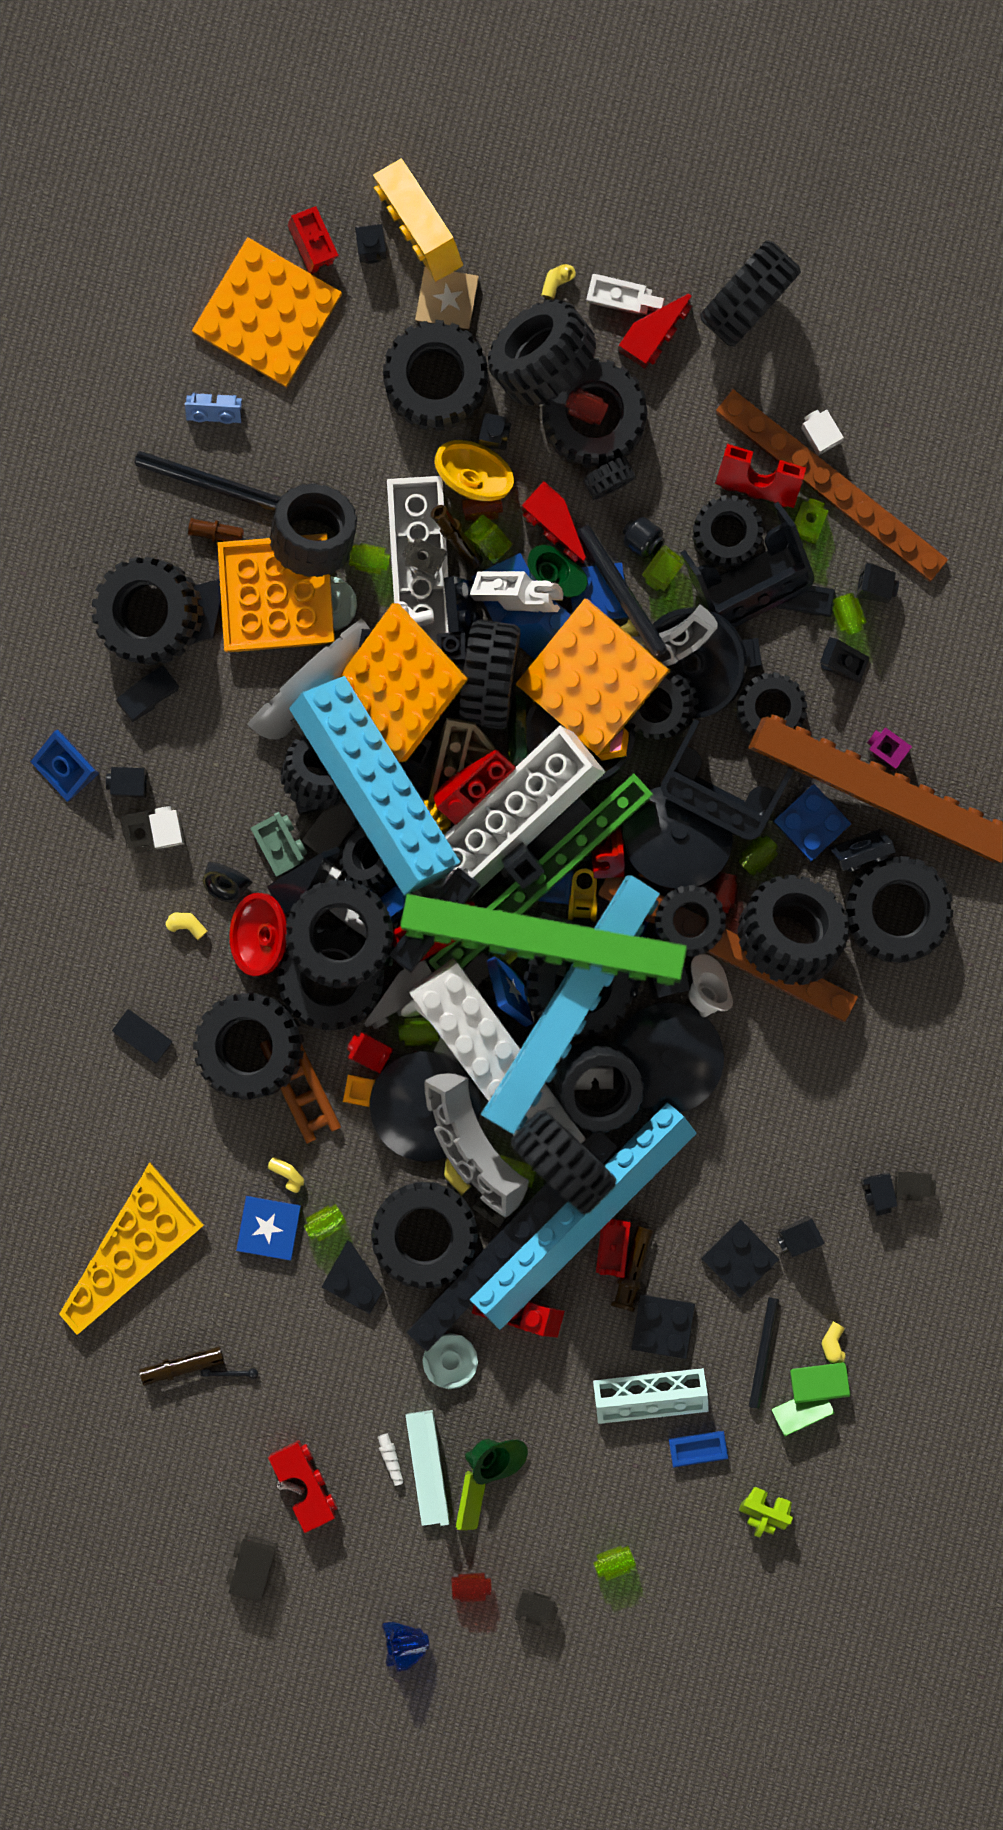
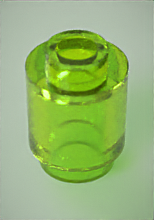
M360 543V545L353 544L349 565L355 566L356 570L381 575L383 570L388 571L391 555L386 554L387 548L366 543Z
M849 593L833 599L834 607L832 609L840 632H847L849 636L863 631L862 625L867 622L858 598H855L853 593Z
M767 835L764 838L758 836L740 854L742 857L738 860V863L754 877L757 872L761 873L779 855L775 851L778 846Z
M405 1018L404 1024H399V1040L405 1041V1046L432 1045V1042H439L437 1030L425 1018Z
M334 1204L331 1207L327 1205L306 1217L308 1223L304 1225V1228L311 1240L317 1238L320 1242L341 1230V1226L347 1222L338 1206Z
M620 1545L596 1555L598 1560L593 1562L598 1577L604 1576L606 1581L629 1573L631 1568L636 1567L629 1545L623 1548Z

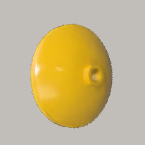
M465 440L449 441L441 445L435 455V467L441 479L452 490L464 497L476 501H495L507 496L513 487L514 477L509 465L497 453L478 443Z

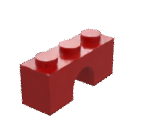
M727 444L716 478V485L728 491L736 490L746 493L754 499L762 498L772 501L774 504L779 502L782 507L794 508L806 467L780 460L775 472L769 475H761L755 472L751 466L753 451Z
M298 1440L268 1456L280 1483L289 1478H299L307 1486V1497L294 1504L292 1508L304 1533L335 1519L336 1514L334 1511L338 1509L337 1504L331 1494L326 1495L322 1487L326 1482L319 1469L314 1470L310 1462L314 1458L307 1444L302 1445L301 1441Z

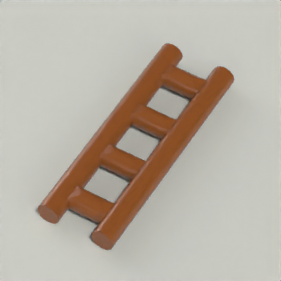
M266 1040L259 1045L267 1062H269L273 1047L270 1041ZM301 1044V1050L304 1051L303 1059H299L298 1066L300 1068L297 1074H293L290 1079L292 1081L305 1075L311 1090L296 1097L290 1083L280 1089L306 1144L316 1140L313 1131L328 1125L331 1132L341 1128V1125ZM316 1100L323 1115L308 1122L301 1107Z

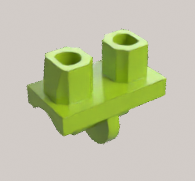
M754 1487L748 1497L741 1503L738 1510L750 1516L747 1524L756 1528L754 1536L760 1538L763 1531L773 1535L776 1527L785 1530L787 1525L791 1524L793 1518L789 1516L792 1502L778 1497L772 1509L764 1505L768 1493Z

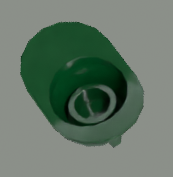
M539 545L530 551L527 557V566L529 568V577L532 581H550L551 583L559 584L563 591V597H576L585 591L587 576L577 563L552 546Z
M484 1439L465 1454V1459L473 1470L474 1481L477 1484L484 1485L511 1476L521 1469L528 1456V1447L523 1441L518 1439L501 1443L491 1439Z

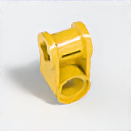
M580 869L573 875L571 895L569 896L568 920L587 918L591 919L592 922H596L597 878L593 877V872L589 869ZM581 873H587L592 878V885L587 889H581L577 885L576 880ZM576 907H587L589 910H577Z

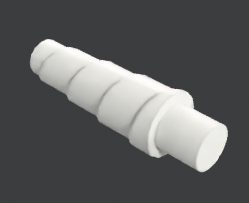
M388 1433L378 1436L381 1446L379 1451L389 1470L394 1486L403 1483V1478L394 1443H391Z

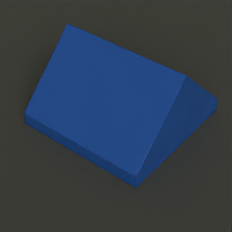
M58 729L52 733L30 761L67 802L99 774Z

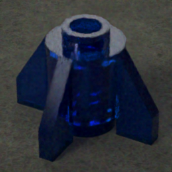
M396 1622L382 1623V1629L385 1638H387V1667L395 1665L397 1672L409 1670L425 1656L426 1650H429L430 1643L427 1633H423L421 1628H412Z

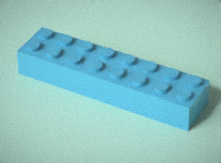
M342 676L302 692L290 706L289 710L404 896L446 877L460 863V860L347 678Z

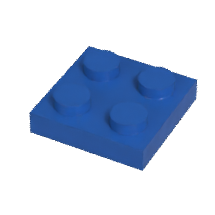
M614 563L624 579L622 563ZM596 566L581 567L587 576V586L583 593L571 598L572 613L586 598L611 620L629 618Z
M815 784L808 788L773 821L810 862L851 825L850 821Z

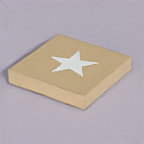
M424 267L415 322L427 321L428 324H434L435 320H444L446 325L455 323L459 325L460 330L469 331L479 276L452 272L435 282L427 267Z

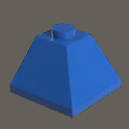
M552 600L553 604L560 607L558 612L509 611L500 621V623L515 624L520 628L519 647L534 660L571 616L554 600Z

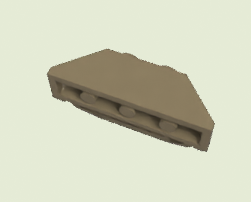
M447 717L441 729L429 779L427 799L430 805L434 806L435 804L433 793L451 776L496 750V747L476 723Z

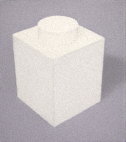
M816 410L804 418L806 422L803 423L801 429L817 456L842 442L844 437L828 410L822 413Z
M171 806L155 809V814L149 815L156 849L185 844L177 810H171Z

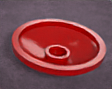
M253 893L246 896L238 904L230 925L229 939L233 958L237 966L250 976H264L272 972L281 961L287 946L285 938L287 929L286 916L277 900L266 893Z

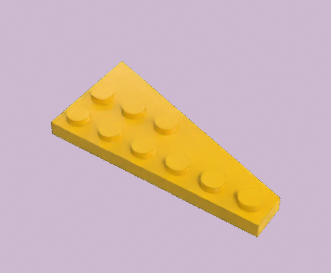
M149 1162L143 1175L131 1192L130 1197L119 1212L99 1249L59 1313L76 1335L82 1332L204 1226L201 1220L151 1162Z

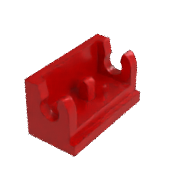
M315 206L291 215L287 226L308 272L313 274L319 270V267L325 264L327 267L332 265L335 258L339 255L317 207Z
M621 826L605 842H602L591 852L594 878L624 877V850Z
M611 1219L601 1229L596 1273L624 1278L630 1221Z

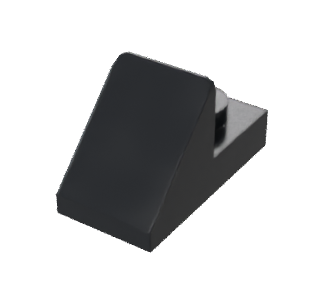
M829 637L820 663L823 670L860 683L870 657L839 639Z

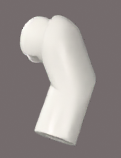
M397 602L419 626L434 623L431 610L416 613L407 606V603Z

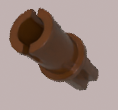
M191 518L188 535L212 539V542H216V540L225 542L241 541L244 537V529L219 524L218 520L213 523Z

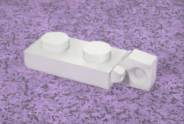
M592 274L586 302L638 315H646L647 310L657 311L662 308L664 298L651 296L652 290L647 289L644 285Z

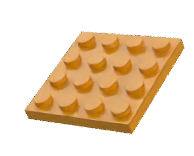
M247 237L192 329V333L287 388L341 298L342 292Z
M327 533L301 535L306 539L314 541L328 540ZM270 538L217 542L224 651L228 653L332 644L335 641L331 574L323 575L322 577H307L285 568L275 558L274 552L271 550Z
M585 598L517 681L516 685L566 729L574 732L579 740L591 751L600 756L670 670L591 601Z
M399 603L391 604L340 676L347 678L399 762H406L468 680Z

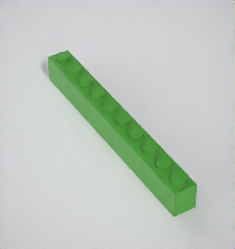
M633 774L539 860L544 872L536 882L526 886L524 889L515 882L486 909L524 915L652 798L654 794ZM455 941L440 950L428 962L437 970L454 958L463 970L487 946L479 945L478 949L463 947L461 941Z
M407 894L401 929L407 931L406 936L423 939V935L434 936L435 942L450 944L451 940L461 941L462 946L466 948L478 949L479 945L490 947L489 951L497 954H506V951L509 950L518 952L517 957L534 960L536 955L546 957L545 962L562 965V961L573 962V967L578 969L590 970V966L600 967L601 972L605 974L618 975V971L629 973V978L646 980V976L657 978V983L670 986L674 985V981L680 982L686 953V946L410 894Z

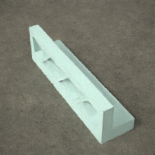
M704 1368L593 1381L598 1424L708 1412V1395ZM699 1378L700 1387L688 1388L683 1385L689 1379ZM662 1382L672 1385L668 1391H660L655 1388ZM640 1385L644 1388L641 1394H632L628 1390L631 1386ZM612 1388L617 1391L613 1397L601 1398L600 1389Z
M429 1410L406 1414L422 1526L440 1523L441 1526L449 1525L450 1519L434 1411Z

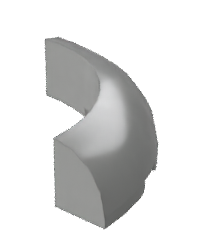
M700 604L679 625L659 633L667 648L665 654L656 658L665 666H669L696 651L717 628L718 623L713 615ZM631 636L647 651L650 652L641 636Z
M361 618L341 633L340 638L329 647L323 648L280 688V692L269 703H266L247 725L257 734L268 739L278 740L285 737L297 724L296 719L289 710L290 706L302 692L340 678L343 670L358 651L362 629H370L366 622Z
M449 1073L428 1078L425 1080L427 1108L429 1111H433L437 1123L434 1131L447 1158L466 1184L472 1183L482 1194L481 1200L506 1218L523 1200L529 1180L513 1170L498 1155L484 1135L471 1104L468 1078L459 1074Z

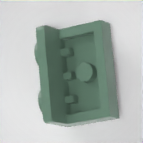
M278 811L274 816L251 827L276 877L306 862L303 856L308 853L300 839L294 840L290 832L294 830V827L287 815L282 817Z

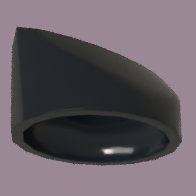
M208 862L203 876L205 889L213 897L224 902L237 900L253 883L247 876L237 870L216 862Z

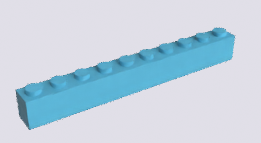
M626 876L594 929L639 937L645 926L642 924L647 914L652 915L659 904V901L656 899L660 893L635 877ZM572 964L481 1113L483 1117L512 1134L516 1130L519 1131L525 1125L528 1119L525 1116L530 1106L535 1107L543 1094L540 1092L545 1082L549 1083L557 1072L555 1065L560 1058L564 1059L572 1047L569 1042L574 1034L579 1035L586 1024V1020H584L589 1010L593 1011L601 999L598 994L603 986L608 987L615 975L602 973L600 967L590 966V970L574 968Z
M667 1102L604 1165L617 1179L616 1186L587 1214H582L567 1202L470 1299L499 1330L697 1134L686 1118Z

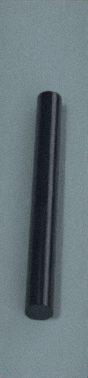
M768 1297L749 1407L760 1408L779 1304L778 1298Z

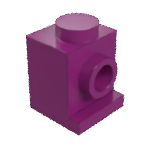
M886 727L881 733L875 730L867 741V744L870 745L867 752L888 766L892 771L899 766L912 748L911 745ZM882 744L890 745V753L882 752Z

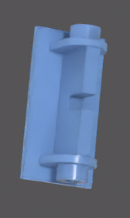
M192 393V396L187 395L185 402L186 420H193L195 422L212 421L224 424L241 423L240 409H242V398H237V395H217V403H212V394Z

